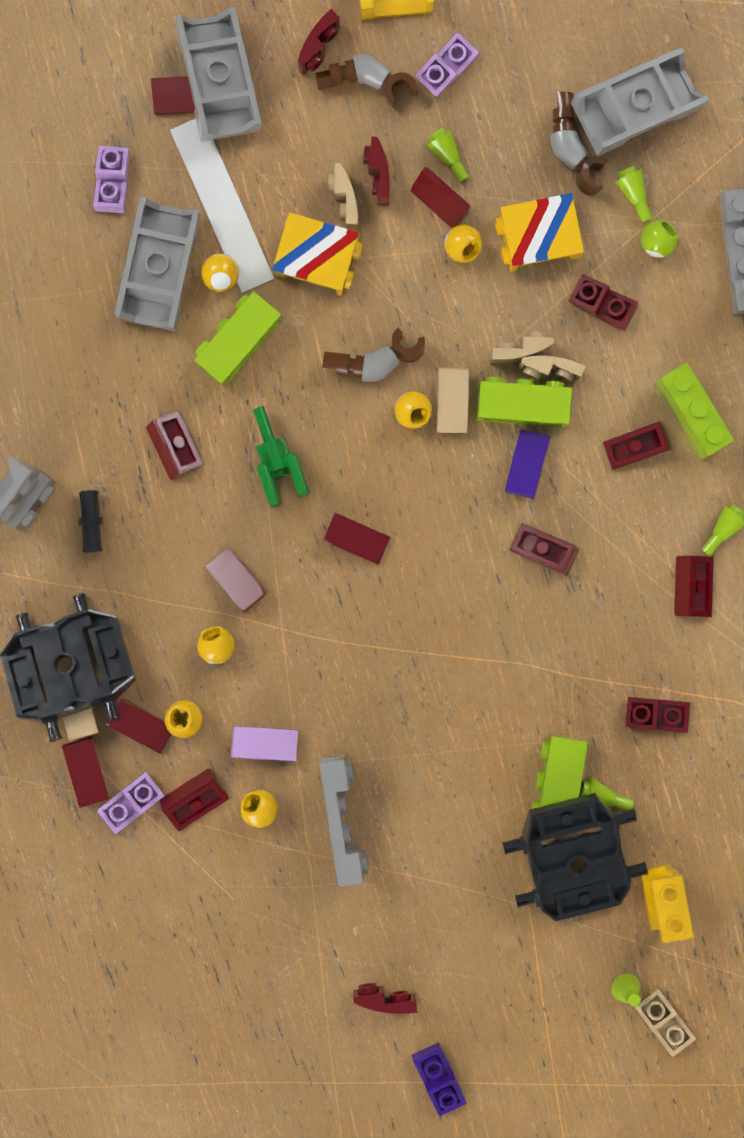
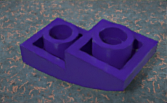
M526 430L520 431L507 479L506 493L535 499L542 467L550 443V436Z
M439 1042L411 1055L439 1117L467 1104Z

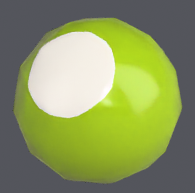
M658 219L648 223L641 233L642 248L652 257L662 258L670 255L679 243L678 232L666 220Z

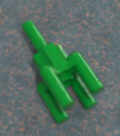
M260 406L253 409L264 441L263 444L256 446L261 461L257 466V472L270 507L282 504L274 480L290 474L299 498L310 495L298 456L293 452H289L285 437L275 439L265 407Z

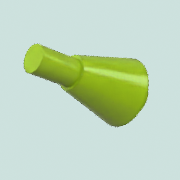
M442 127L428 137L430 143L426 147L447 167L451 168L459 183L468 178L469 174L459 160L460 155L452 130L450 129L445 132Z
M635 166L619 172L618 176L620 179L614 182L631 204L635 205L641 222L643 223L653 218L646 202L643 170H636Z
M735 504L730 508L724 505L712 532L713 535L701 549L711 556L723 541L725 542L744 527V511Z
M591 776L582 781L579 797L596 793L608 807L614 806L626 811L633 808L634 801L632 799L616 795L614 791Z
M628 973L621 974L614 979L611 987L614 998L620 1003L630 1004L633 1007L638 1006L641 1002L639 996L642 991L639 979Z

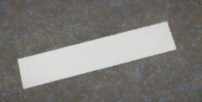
M196 119L171 129L170 132L224 254L229 255L237 263L239 268L237 284L241 293L273 280L274 276L214 140L201 142Z

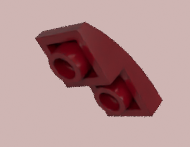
M332 8L318 21L304 42L298 58V68L302 75L309 70L313 72L322 65L325 57V47L322 43L331 42L339 33V16Z
M372 136L371 146H365L363 164L368 165V174L380 175L379 177H373L372 195L377 196V205L389 206L390 178L386 155L378 137Z
M582 274L569 299L571 304L622 331L626 330L639 306L638 301L611 290L609 285Z
M628 697L625 727L688 733L691 702Z
M92 736L63 744L62 749L79 808L108 800L109 796Z
M376 983L362 984L358 986V990H353L354 1004L363 1008L392 1014L417 1013L415 993L409 994L408 991H396L390 994L391 997L385 998L383 986L377 987Z

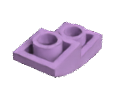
M457 32L438 54L435 53L415 77L438 97L478 58L480 53Z
M98 146L95 168L97 180L93 202L94 211L125 214L129 148Z
M233 727L231 758L296 761L298 731Z
M145 772L99 808L97 812L116 835L164 797V795Z

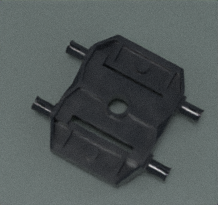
M80 593L79 597L77 595L73 596L77 609L76 613L65 616L52 624L31 628L28 613L16 615L20 632L14 634L0 654L16 716L22 720L40 722L46 725L50 742L62 739L58 719L98 705H104L108 722L120 720L121 716L119 715L116 701L136 681L119 619L115 615L90 610L85 593ZM88 628L102 677V684H99L83 631ZM65 657L71 658L72 667L70 670L64 673L59 672V661Z
M592 793L529 809L522 830V836L518 839L502 842L505 855L523 850L524 854H527L535 889H532V891L515 895L517 907L536 903V906L540 907L543 913L554 921H560L621 905L631 889V878L648 875L645 862L627 867L622 853L619 830H621L620 825L637 821L634 808L619 813H612L611 809L597 794ZM599 826L601 827L600 831L592 833L585 832L580 836L572 837L565 840H554L551 843L545 845L541 844V841L568 835L571 833ZM577 858L585 859L582 867L578 869L570 867L573 860Z

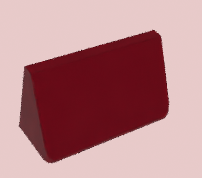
M188 76L151 78L155 115L194 113L195 106Z
M424 167L414 182L411 192L449 227L454 228L458 226L469 214L470 205L428 167Z
M179 411L154 419L146 426L170 480L203 466V462Z
M691 555L676 557L674 614L676 616L712 617L714 557Z
M208 768L162 797L159 802L163 813L179 832L229 800V797L215 774Z

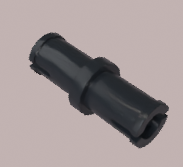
M97 490L79 492L81 518L78 519L79 526H82L84 553L103 551L100 530L103 518L99 515V491Z

